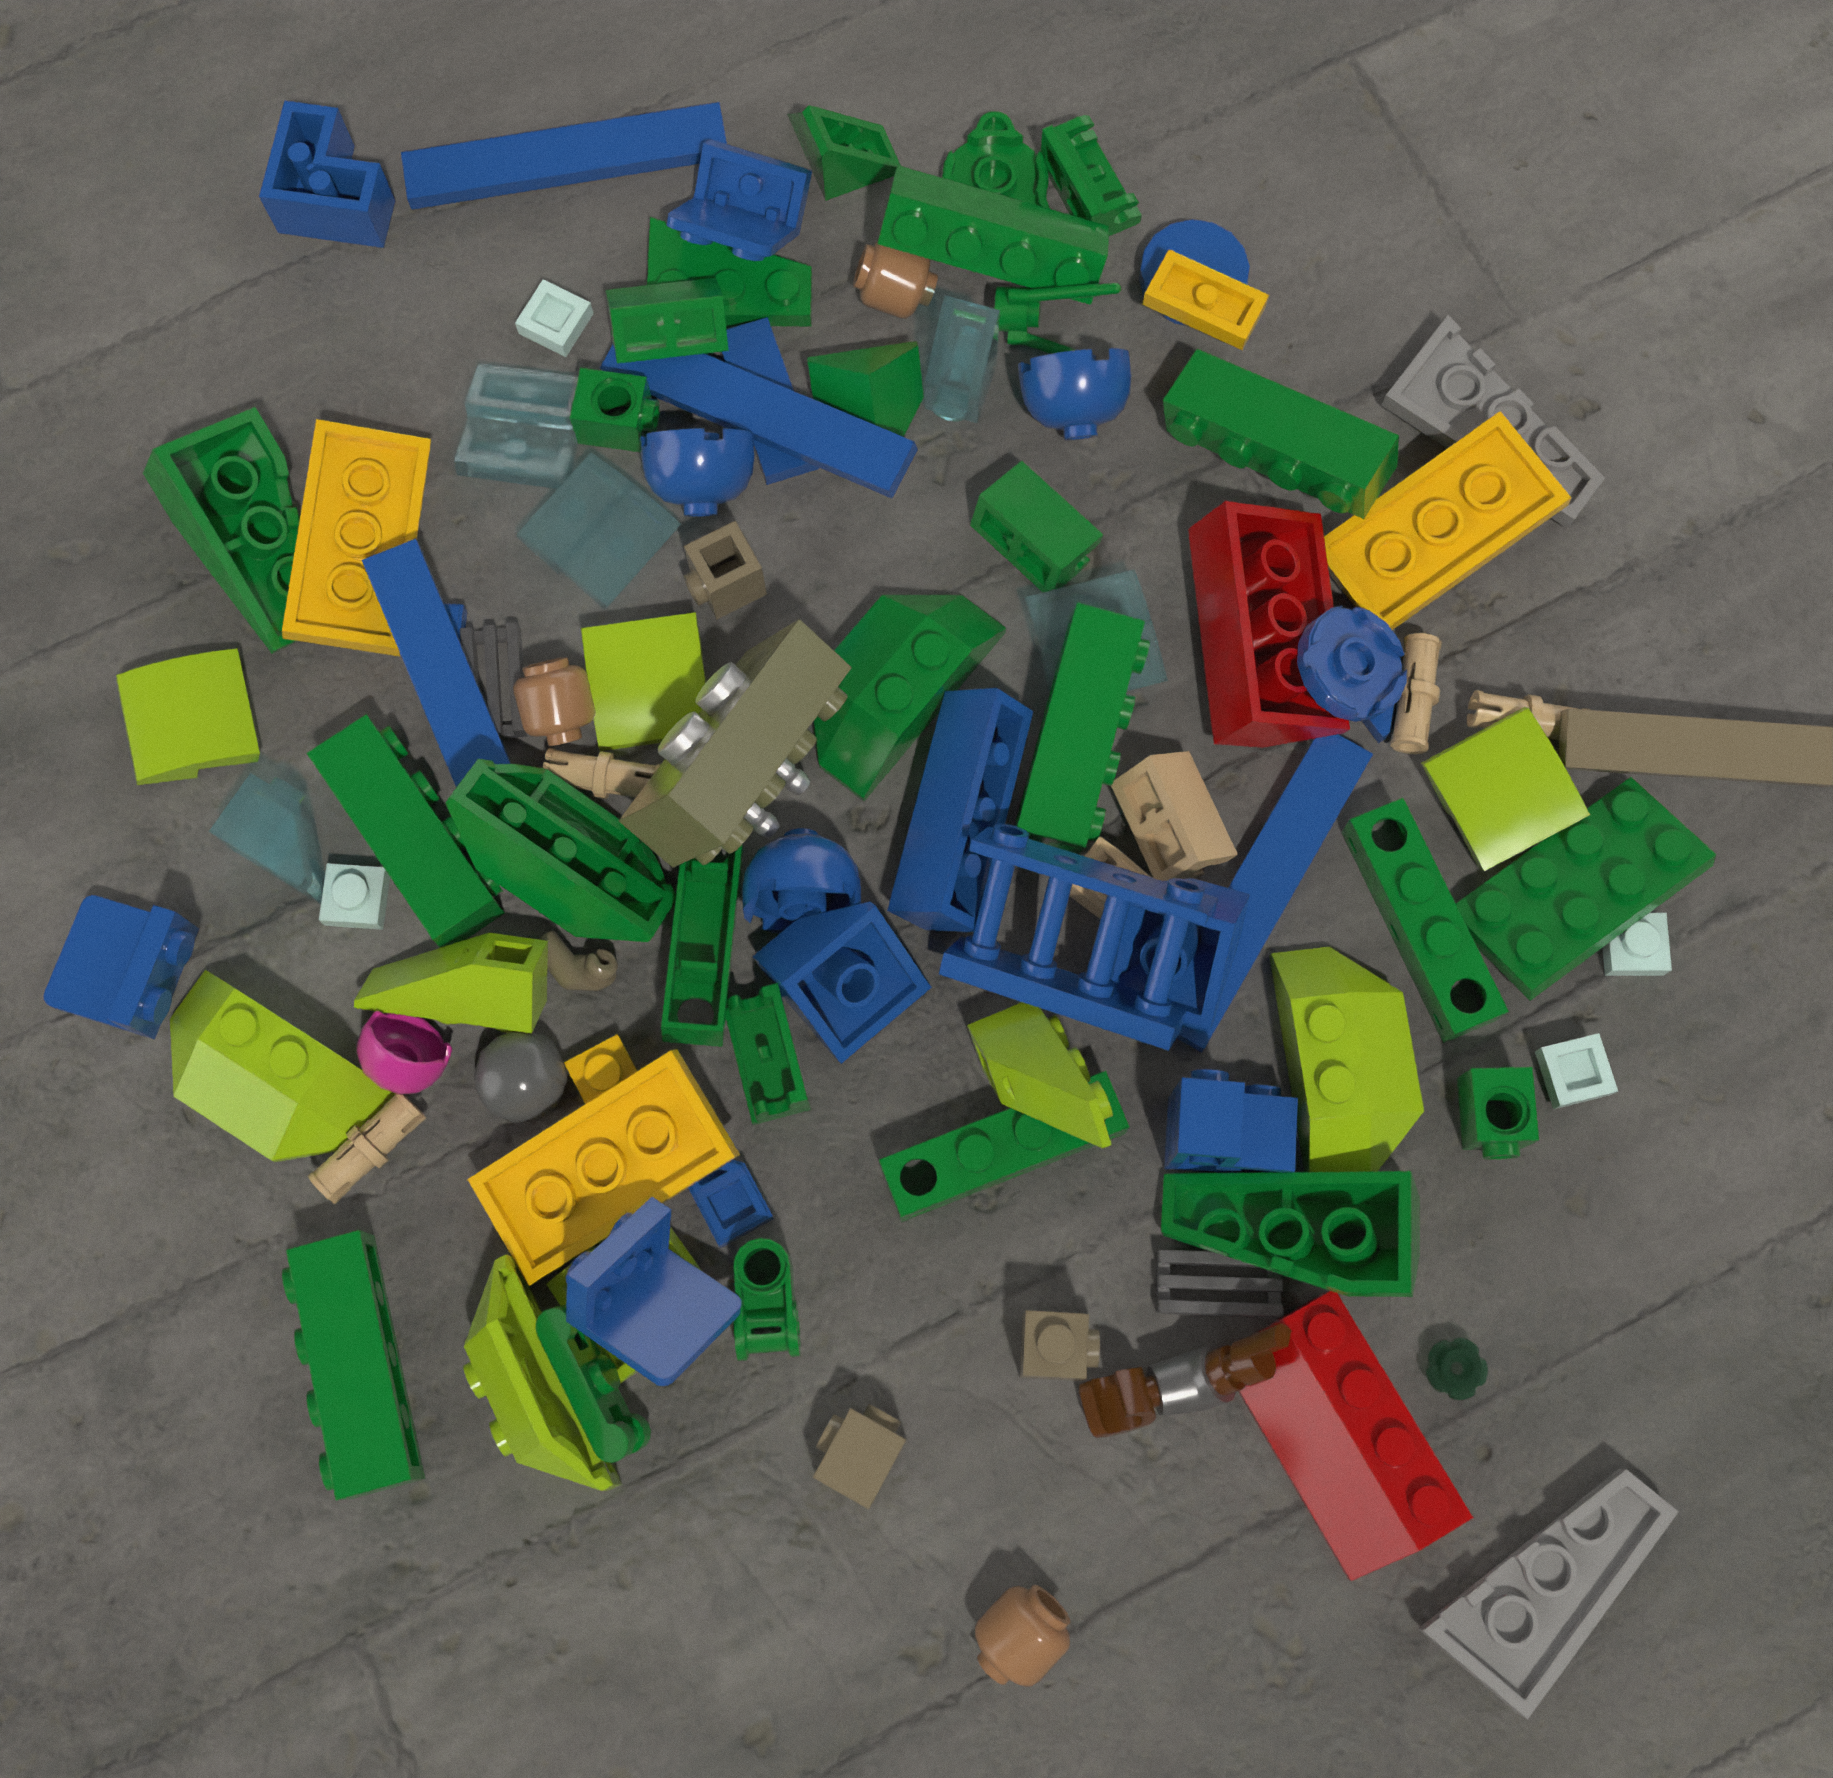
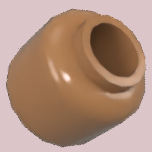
M878 241L874 246L866 244L853 281V287L860 289V299L863 304L869 308L903 319L910 317L916 311L918 304L928 307L938 280V274L929 272L930 259L878 245Z
M568 657L550 659L523 667L524 676L514 683L513 693L525 732L534 737L546 736L549 746L581 739L580 727L591 723L596 715L586 671L580 666L569 665Z
M1033 1585L1030 1589L1013 1586L1007 1589L975 1625V1638L981 1650L977 1660L982 1669L997 1683L1005 1685L1010 1680L1015 1684L1031 1687L1040 1682L1068 1651L1070 1635L1066 1627L1070 1624V1618L1063 1606L1040 1586Z

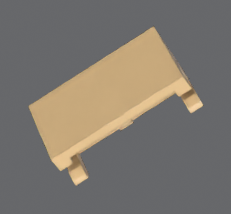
M1189 751L1150 755L1114 780L1111 787L1153 878L1167 881L1171 878H1197L1205 874L1202 868L1227 862L1238 855Z

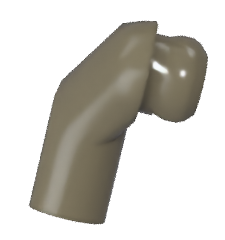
M550 931L538 939L548 941V971L562 988L566 990L600 991L615 981L618 961L610 951L598 949L596 955L594 953L573 955L555 931Z

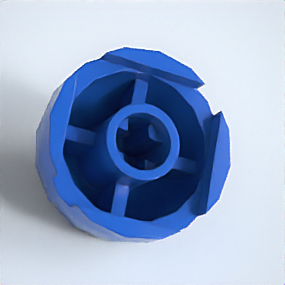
M1109 348L1108 360H1097L1096 355L1092 353V349L1037 356L1030 358V364L1024 362L1018 364L1020 388L1025 406L1032 417L1044 427L1064 430V440H1081L1097 437V426L1115 420L1125 409L1131 393L1130 353L1125 349Z
M704 428L651 432L646 434V437H640L641 462L644 476L652 492L664 502L683 506L684 516L718 515L717 504L735 500L747 488L753 474L754 437L753 432L748 430L723 429L722 439H720L718 433L705 432Z
M792 829L787 831L784 836L768 842L755 853L745 870L743 881L744 918L749 923H751L753 915L762 918L763 930L780 934L798 918L862 903L858 867L851 855L838 843L820 836L811 829Z

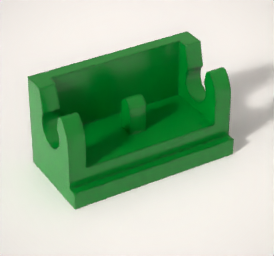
M1089 115L1076 117L1055 127L1050 125L1043 128L1040 151L1047 162L1048 176L1070 215L1109 226V237L1141 222L1142 214L1137 207L1139 201L1134 193H1126L1097 142L1098 137L1094 130H1089L1095 125Z
M716 278L605 290L617 364L729 351L723 294Z
M1023 461L1019 462L979 495L970 524L977 533L1049 599L1055 596L1059 589L1074 578L1090 562L1086 555L1100 544L1103 534Z
M778 983L761 987L759 990L760 995L756 997L741 999L740 996L735 995L727 1000L726 1021L753 1125L811 1110Z

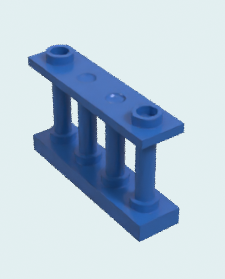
M995 824L994 827L988 826L971 840L969 851L992 858L974 932L973 935L966 938L961 936L944 952L939 975L1169 1051L1181 1032L1187 1011L1173 1006V1002L1168 996L1190 921L1205 925L1216 910L1219 898L1204 894V887L1189 880L1171 878L1168 882L1028 839L1029 833L1017 826ZM1015 866L1049 876L1031 949L1028 954L1023 956L1000 949L1001 945L996 941ZM1072 884L1107 895L1087 972H1082L1079 975L1057 968V963L1053 960ZM1130 903L1166 913L1145 990L1139 991L1137 994L1115 987L1114 981L1110 979Z

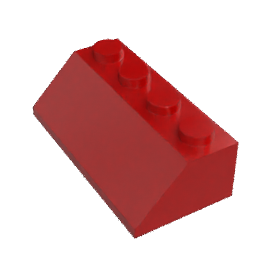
M1224 501L1188 528L1213 743L1218 745L1264 748L1343 734L1349 731V720L1335 717L1316 703L1305 688L1297 666L1298 642L1305 627L1330 608H1334L1321 514Z
M1330 1290L1324 1292L1254 1333H1259L1279 1324H1284L1292 1330L1289 1346L1273 1352L1276 1363L1274 1377L1253 1386L1246 1385L1238 1393L1349 1581H1353L1419 1552L1473 1519L1472 1514L1338 1293Z

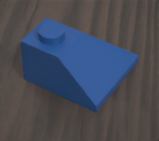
M1186 878L1185 880L1195 882L1204 887V894L1219 898L1216 910L1205 925L1189 922L1168 998L1172 1000L1173 1006L1187 1010L1184 1022L1211 1029L1237 951L1250 894L1198 879ZM1130 903L1110 979L1115 983V987L1136 994L1139 991L1145 990L1166 913Z
M872 902L798 918L752 956L772 984L778 983L781 995L840 1064L932 988Z

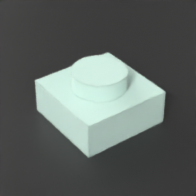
M543 279L516 320L515 325L520 335L567 357L594 313L589 301Z
M327 863L319 921L325 926L383 930L390 876L384 867Z
M1667 913L1647 914L1602 948L1605 976H1664L1672 971Z
M1599 1033L1541 1047L1535 1051L1553 1109L1610 1096L1618 1092Z

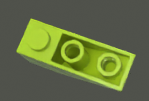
M486 933L374 968L355 997L354 1008L434 1019L443 1024L462 1023L490 1027L505 1033L513 1031L532 1033L547 1002L548 941Z
M1021 1002L967 1025L982 1070L1001 1104L1100 1148L1112 1145L1104 1121L1113 1116L1109 1100L1098 1081L1088 1084L1091 1079L1084 1059L1077 1047L1067 1050L1069 1042L1056 1015L1047 1018L1041 1008Z

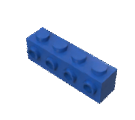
M985 688L945 691L887 910L924 930L974 932L992 858L970 852L971 840L988 826L994 827L995 824L1006 823L1033 715L1031 709L1000 689Z

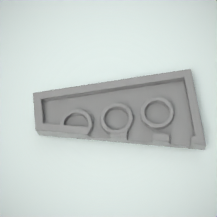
M1447 315L1386 394L1382 406L1446 449L1501 411L1571 496L1569 505L1551 517L1568 529L1605 477L1556 426L1548 427L1531 410L1534 403L1519 388L1513 391L1493 370L1496 364L1481 348L1475 351L1459 335L1461 327Z
M1618 1469L1421 1625L1418 1630L1517 1714L1525 1719H1529L1678 1514V1511L1627 1469Z

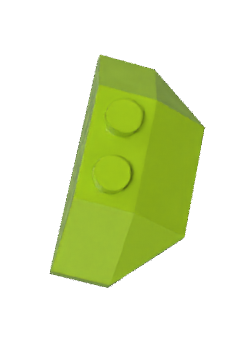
M1331 947L1271 953L1269 958L1292 1097L1298 1098L1297 1130L1304 1172L1378 1171L1424 1112L1403 992Z
M207 970L202 973L170 1018L173 1096L273 1162L337 1151L349 1139L346 1136L349 1130L354 1126L362 1127L396 1094L380 1088L360 1068Z
M506 1254L494 1261L464 1344L465 1351L470 1359V1362L463 1365L466 1379L478 1399L487 1397L496 1416L495 1420L489 1422L490 1431L499 1450L505 1457L513 1454L516 1462L600 1491L612 1490L621 1485L622 1482L613 1463L604 1462L593 1451L537 1337L535 1330L536 1320L542 1313L539 1304L514 1259Z

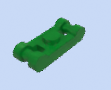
M566 1304L544 1310L536 1320L535 1330L537 1337L595 1454L604 1462L613 1463L643 1449L651 1438L650 1425L643 1416L630 1413L618 1389L620 1387V1377L613 1362L606 1355L601 1354L595 1341L566 1322Z

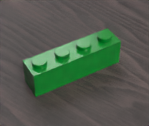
M897 165L877 244L1032 289L1099 283L1108 257L1109 226ZM1094 297L1074 298L1071 300L1091 305Z
M1196 349L1163 399L1166 431L1180 443L1191 447L1199 445L1219 454L1226 463L1233 467H1248L1268 476L1280 488L1289 491L1296 489L1319 499L1325 507L1337 513L1349 512L1365 519L1398 465L1399 435L1199 349Z
M1079 602L1076 603L1072 610L1014 826L1022 828L1029 833L1028 839L1079 854L1086 848L1087 841L1096 842L1099 838L1106 813L1105 808L1097 806L1102 784L1112 786L1121 752L1112 750L1117 728L1127 729L1135 704V696L1126 694L1132 672L1141 675L1149 651L1150 641L1141 638L1145 624L1144 620Z
M366 714L306 753L432 940L440 948L468 939L505 914L494 898L503 892L502 888L496 882L473 868L462 852L466 847L452 817L450 816L446 820L441 821L431 807L432 804L440 800L432 786L420 770L410 776L400 762L409 753L389 725L379 731Z
M357 1230L287 1249L286 1254L289 1267L283 1268L282 1281L288 1301L291 1304H297L301 1328L295 1329L294 1342L302 1365L309 1364L313 1389L307 1391L306 1401L312 1424L316 1428L321 1427L326 1452H322L319 1455V1469L325 1488L328 1491L334 1490L335 1501L349 1500L425 1479L375 1236Z

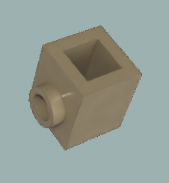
M736 521L684 546L690 572L683 575L686 586L698 606L706 602L708 603L716 620L767 595L762 567Z
M1028 1310L1023 1313L1020 1378L1083 1381L1087 1379V1367L1098 1368L1099 1329H1089V1314Z
M871 1404L867 1405L863 1415L851 1408L845 1419L834 1414L816 1446L817 1449L826 1454L813 1478L863 1507L870 1509L906 1442V1439L895 1434L901 1422Z

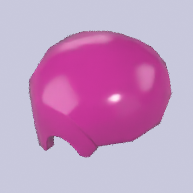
M375 1011L361 1030L357 1041L356 1053L363 1073L377 1086L399 1095L415 1094L430 1087L442 1076L451 1056L452 1046L449 1043H444L440 1033L424 1018Z

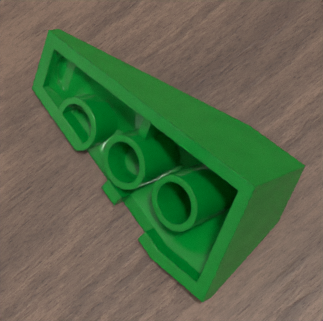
M256 407L153 448L143 475L174 526L271 654L298 642L283 639L282 627L300 520L297 507L293 508L287 482L289 472L285 456Z
M1412 1171L1164 1174L1161 1233L1163 1236L1345 1296L1413 1297L1420 1258V1196Z

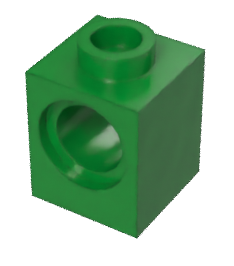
M580 368L569 418L578 444L641 453L640 437H646L647 433L656 432L660 412L659 400L652 399L647 377ZM615 407L629 408L620 416L606 415Z
M1533 1067L1471 1068L1457 1078L1463 1150H1482V1157L1487 1160L1514 1159L1520 1157V1149L1539 1141ZM1488 1101L1499 1102L1507 1109L1510 1122L1506 1130L1495 1127L1486 1116V1104Z

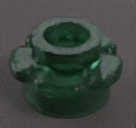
M1462 1337L1454 1338L1452 1342L1440 1340L1435 1343L1428 1353L1426 1369L1427 1379L1434 1390L1439 1393H1447L1449 1398L1453 1400H1466L1476 1394V1388L1483 1386L1488 1377V1364L1485 1359L1479 1356V1347L1471 1340ZM1455 1362L1462 1365V1372L1458 1375L1453 1373L1451 1368Z

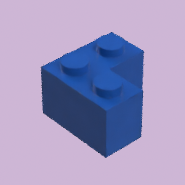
M284 100L259 198L278 233L384 248L395 198L380 163L352 160L355 146L338 108Z
M1210 1069L1191 1071V1078L1182 1077L1168 1097L1164 1169L1206 1173H1294L1298 1098L1282 1097L1281 1088L1275 1086H1245V1082L1229 1081V1073Z

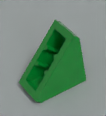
M808 105L802 112L787 114L825 201L894 177L897 165L901 166L883 125Z
M917 341L807 357L814 400L902 437L905 436L924 399Z

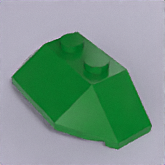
M881 595L834 650L852 668L838 686L848 695L844 704L827 721H822L818 716L814 720L819 768L862 801H865L940 712L945 691H957L1003 637L1006 633V627L963 595Z
M477 759L445 803L475 869L575 937L649 942L676 900V893L671 884H666L661 866L652 850L620 823L617 817L548 769L518 764H494L491 760Z

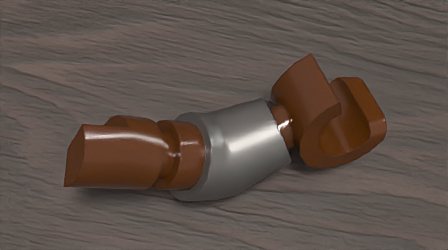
M1279 1324L1233 1342L1231 1346L1225 1345L1218 1348L1209 1344L1148 1366L1146 1377L1143 1368L1138 1367L1118 1370L1113 1375L1085 1381L1079 1385V1394L1088 1427L1096 1438L1109 1437L1152 1424L1156 1419L1154 1407L1159 1415L1163 1416L1200 1412L1228 1403L1233 1400L1236 1392L1244 1389L1246 1385L1253 1386L1274 1377L1276 1363L1273 1352L1289 1346L1292 1330L1284 1324Z

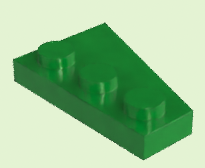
M650 217L647 285L716 278L723 294L726 326H740L768 317L770 326L812 327V266L776 255L765 257L762 261L746 260L735 256L732 253L733 247L717 242H713L710 245H699L685 241L680 237L681 231L669 228L665 221Z

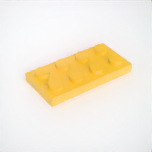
M1499 411L1377 498L1365 519L1354 515L1325 535L1329 575L1354 607L1370 610L1384 620L1393 630L1567 507L1571 501V496L1503 413Z
M316 419L282 627L283 639L400 657L399 649L362 560L413 539L417 540L431 439Z
M678 1049L665 1053L467 1180L527 1284L530 1286L574 1260L591 1247L604 1241L609 1237L613 1226L624 1214L629 1212L634 1214L651 1197L662 1204L734 1160L740 1156V1153Z

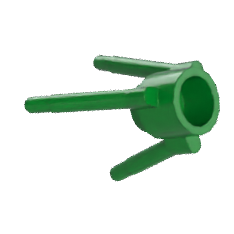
M1097 283L1039 289L997 286L994 331L1008 332V345H1025L1050 354L1074 351L1075 349L1028 333L1029 327L1039 328L1041 301L1118 294L1121 291V285L1119 283Z

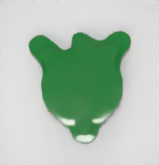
M998 111L984 114L979 119L976 128L967 135V142L954 153H952V150L949 151L943 164L942 178L1050 209L1047 202L1049 184L1047 162L1040 150L1037 155L1032 148L1023 143V135L1014 128L1011 119L1006 114Z

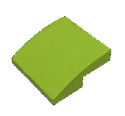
M696 612L581 628L586 672L596 713L594 725L600 751L661 743L667 733L684 716L691 712H696L699 715L702 711V708L695 701L707 680L704 671Z
M238 648L173 658L116 675L137 785L197 778L199 769L258 762L260 751Z
M1528 707L1521 708L1421 762L1445 812L1453 817L1478 868L1483 871L1494 867L1590 815L1557 752Z

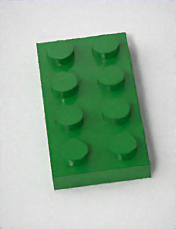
M1632 777L1588 807L1589 816L1544 839L1456 903L1477 948L1529 1001L1714 865L1716 853Z

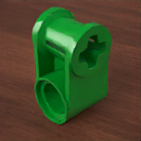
M758 1238L748 1241L739 1249L735 1256L733 1268L735 1294L741 1299V1312L734 1320L737 1360L747 1361L750 1354L788 1351L790 1357H800V1322L798 1303L795 1300L791 1256L783 1246L771 1239ZM771 1250L775 1252L780 1260V1273L772 1283L764 1286L757 1285L748 1275V1262L756 1252ZM781 1327V1332L754 1334L753 1331L756 1328Z

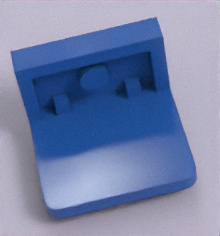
M710 139L703 143L694 197L669 212L666 225L669 228L681 231L680 237L685 241L699 245H710L713 242L733 247L732 253L737 257L751 261H762L765 257L772 256L800 235L813 170Z
M96 895L88 896L82 901L45 989L44 1001L55 1009L155 1040L161 1023L169 1012L172 996L183 968L192 955L199 928L177 912L153 905L151 911L148 912Z
M651 1197L634 1214L630 1212L624 1214L613 1226L609 1237L592 1252H583L574 1260L566 1275V1322L654 1384L668 1386L740 1315L741 1299L731 1290L668 1249L672 1209Z

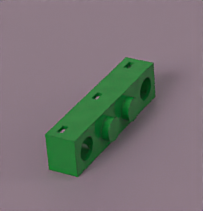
M1404 798L1351 818L1341 833L1442 1042H1448L1491 1024L1507 1014L1509 1010ZM1387 819L1392 820L1404 844L1402 848L1393 852L1380 849L1372 839L1373 826ZM1462 979H1469L1483 1005L1478 1012L1464 1013L1453 1005L1450 991L1455 982Z
M744 843L722 863L709 862L706 865H702L693 858L679 866L661 1023L662 1042L723 1047ZM701 999L712 1007L714 1017L710 1025L680 1023L678 1020L679 1008L688 1000Z
M1107 1071L1091 1076V1081L1088 1084L1096 1081L1101 1084L1113 1112L1112 1117L1105 1119L1110 1140L1126 1134L1130 1126ZM1009 1108L879 1159V1166L900 1220L904 1222L1096 1145ZM918 1159L929 1162L937 1174L935 1187L929 1193L921 1196L908 1193L900 1182V1174L903 1167L908 1162Z

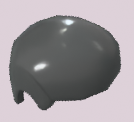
M513 1031L498 1035L481 1051L474 1072L475 1088L480 1100L491 1114L515 1124L543 1118L560 1103L564 1094V1087L567 1084V1069L555 1043L548 1037L536 1032Z

